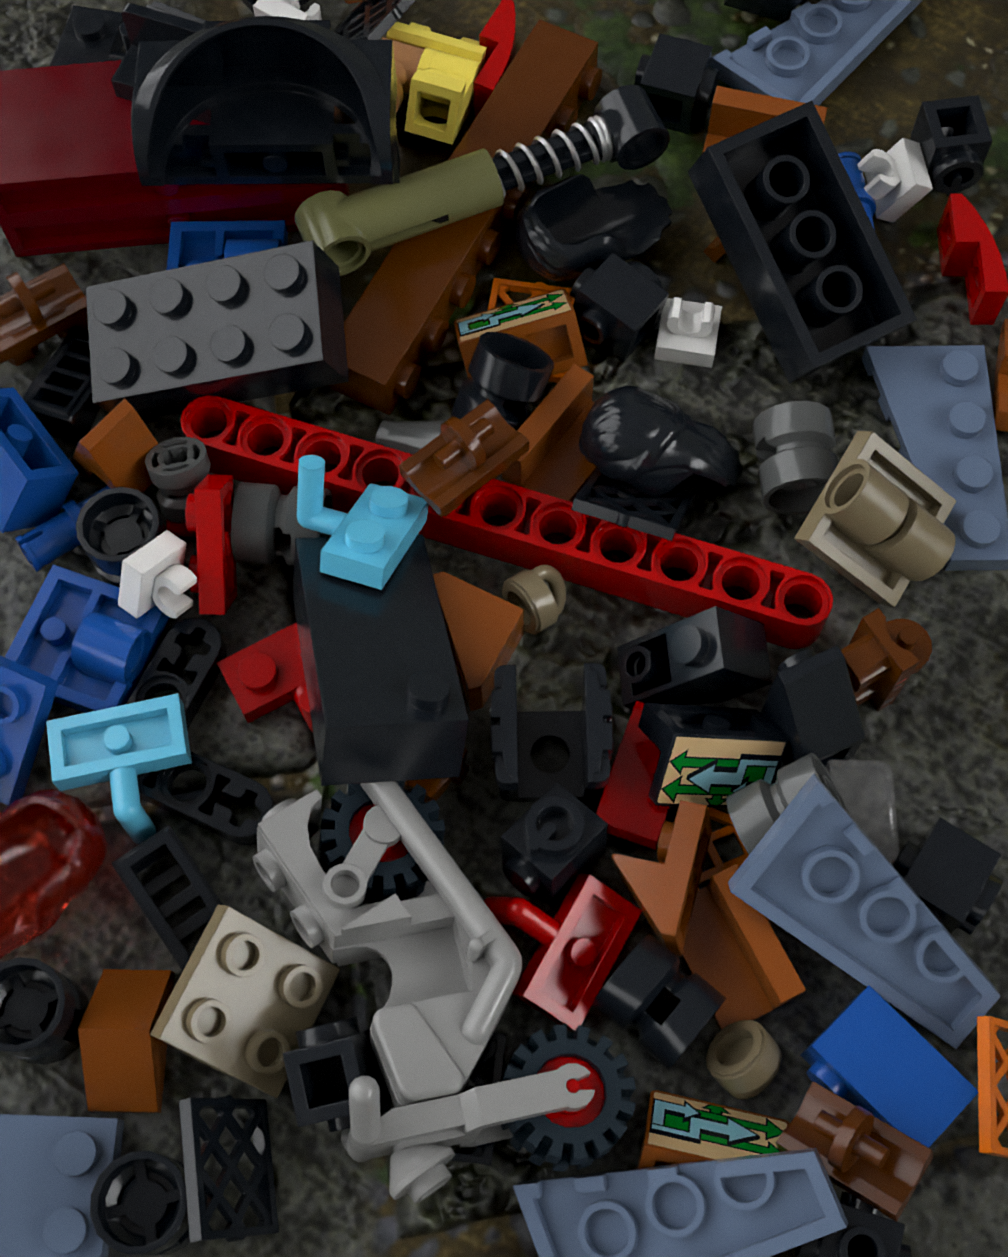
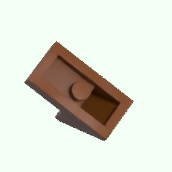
M124 398L79 441L71 463L86 481L96 474L110 489L126 487L137 489L143 493L152 484L145 465V458L148 452L158 445V442L135 408Z
M680 800L675 823L665 821L661 829L657 859L664 862V864L620 854L611 855L620 879L639 909L642 910L643 915L659 940L666 948L678 956H682L712 834V825L707 805Z

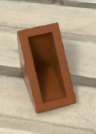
M444 571L435 573L433 577L453 658L470 710L474 711L484 707L494 689L495 670L499 666L507 665L524 635V609Z
M103 970L78 1027L89 1112L161 1113L168 1044L151 1036L150 1033L173 991L174 972L172 970Z

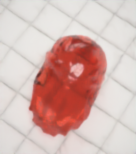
M54 789L38 790L15 800L0 813V959L44 934L55 925L71 900L81 897L85 891H88L89 883L104 863L107 854V843L101 821L97 814L92 812L91 808L78 797Z

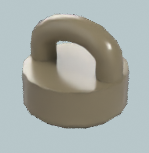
M542 564L532 570L524 569L505 580L502 587L503 600L524 609V631L536 635L557 622L559 614L564 609L566 587L557 569L551 565ZM544 580L548 582L549 587H550V590H549L548 586L546 585V583L544 582Z
M740 1020L726 1026L710 1043L706 1055V1065L711 1075L731 1096L738 1100L755 1097L765 1090L779 1072L782 1061V1053L778 1044L760 1023L753 1020Z

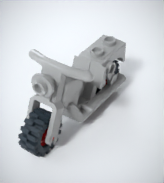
M406 780L348 784V793L346 795L339 789L331 797V808L325 807L321 829L322 795L317 789L299 800L294 798L287 799L270 809L263 817L262 822L258 823V853L252 858L259 875L272 892L281 888L295 908L290 911V916L302 939L310 948L319 944L331 963H337L338 967L383 958L388 963L392 973V987L389 999L385 1006L376 1011L373 1016L369 1041L395 1108L380 1117V1088L376 1080L370 1076H360L352 1081L349 1087L350 1128L344 1129L341 1133L342 1145L349 1156L357 1162H366L372 1158L392 1154L390 1156L389 1193L394 1200L408 1194L414 1204L430 1196L452 1177L445 1165L456 1154L448 1146L460 1144V1147H474L512 1138L510 1144L517 1152L524 1147L532 1154L528 1161L539 1167L544 1161L553 1163L552 1171L564 1172L570 1165H577L579 1170L590 1166L595 1159H601L628 1128L626 1124L633 1116L636 1104L635 1102H630V1096L636 1090L634 1076L626 1078L623 1071L629 1063L623 1053L614 1058L608 1051L613 1042L604 1035H602L598 1042L588 1038L591 1028L579 1025L575 1033H567L566 1024L554 1025L550 1033L544 1035L541 1029L532 1034L525 1045L521 1044L514 1052L502 1076V1082L474 1087L463 1092L512 996L522 971V956L516 944L444 848V819L438 820L440 808L435 799L425 803L426 789L417 783L410 792L404 789ZM319 829L321 866L309 841ZM410 893L413 899L405 900L406 894Z

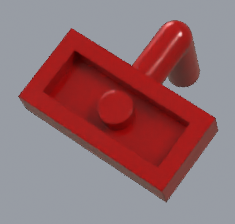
M208 474L194 489V493H189L187 496L185 508L186 523L179 524L169 520L166 523L167 530L177 537H196L197 555L191 556L188 569L197 577L196 584L189 589L191 593H199V614L225 615L237 597L236 561L231 547V518L234 503L233 475Z
M297 622L216 662L247 723L294 700L309 729L313 732Z
M590 874L577 875L554 918L524 898L497 896L486 898L484 900L485 904L500 924L514 925L540 943L512 994L558 1025L566 1024L567 1030L575 1032L578 1026L582 1025L642 910Z

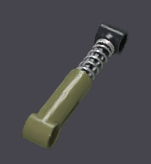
M625 85L609 92L595 107L593 118L589 117L584 126L575 122L571 125L569 132L566 133L555 129L547 140L536 136L530 146H525L518 142L510 153L501 149L497 150L493 159L488 151L482 148L400 177V183L380 184L349 196L340 191L333 190L319 192L307 198L299 206L295 213V223L303 241L313 240L339 266L340 276L363 265L371 252L502 206L506 195L505 191L517 187L523 192L524 184L536 180L538 184L542 185L543 177L555 174L556 177L561 178L562 171L571 167L579 172L581 164L591 160L595 165H598L599 161L604 163L606 160L611 163L617 162L625 170L643 168L653 163L664 153L670 142V135L644 89L638 85Z

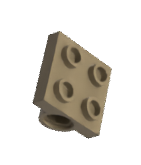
M857 431L794 539L881 605L895 607L910 581H923L934 576L950 559L956 540L953 531L945 526L944 522L954 507L956 500L873 431Z
M218 904L150 1035L217 1071L240 1080L267 1095L278 1098L288 1078L282 1053L299 1047L296 1031L313 1027L340 968L233 908Z

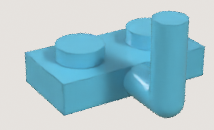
M317 455L302 456L298 464L297 521L306 529L331 535L321 550L320 572L382 590L426 523L429 504L422 497L408 494L400 488L370 483L348 513L323 507L325 460Z
M179 694L46 721L52 782L57 789L64 791L110 781L114 815L132 841L136 844H141L156 834L155 825L140 803L137 775L192 763L185 709Z

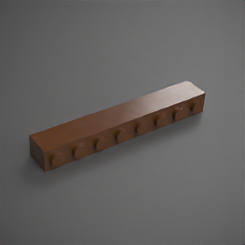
M539 19L449 160L482 148L486 149L493 159L497 150L501 149L510 153L518 142L525 146H530L534 137L540 136L547 140L555 129L564 133L569 132L571 125L577 122L578 110L583 101H591L601 83L602 69L597 67L598 42ZM534 181L524 184L523 192L517 187L505 191L506 195L502 206L393 245L344 321L349 382L329 385L330 389L387 415H391L401 397L407 399L411 396L420 378V366L429 352L436 353L442 346L448 332L450 317L457 307L462 309L469 302L475 288L476 275L483 264L490 265L496 258L502 243V233L510 221L516 223L518 213L528 200V191Z

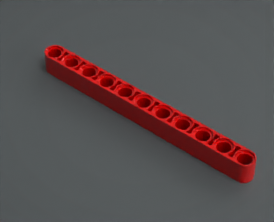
M207 395L198 397L188 403L182 411L180 423L185 437L196 438L204 443L211 463L209 472L219 475H233V479L241 482L275 484L279 486L284 495H288L294 486H298L299 459L305 455H317L325 460V464L337 465L332 471L326 472L324 477V488L331 490L334 510L348 513L370 483L375 484L380 481H391L395 483L393 487L400 488L408 494L421 497L400 475L399 465L413 454L219 396ZM223 431L216 437L204 438L210 432ZM266 448H280L271 455H259ZM491 479L466 498L459 507L442 518L431 506H428L427 521L418 533L423 534L425 538L529 570L542 564L551 565L560 572L565 581L687 618L717 606L764 623L766 641L790 649L806 648L817 641L833 608V595L830 587L822 578L812 573L678 533L670 541L632 528L622 527L615 523L571 510L573 502L497 479ZM495 515H503L512 519L510 523L503 526H492L485 522V520ZM557 532L569 536L571 540L563 544H552L546 541L544 537ZM619 550L627 553L631 559L617 563L606 559L603 554L607 551ZM669 568H680L686 571L691 578L685 581H674L668 578L663 571ZM740 586L746 589L752 598L746 600L734 599L724 591V588ZM790 604L802 605L811 612L813 617L808 619L797 618L791 615L785 606Z

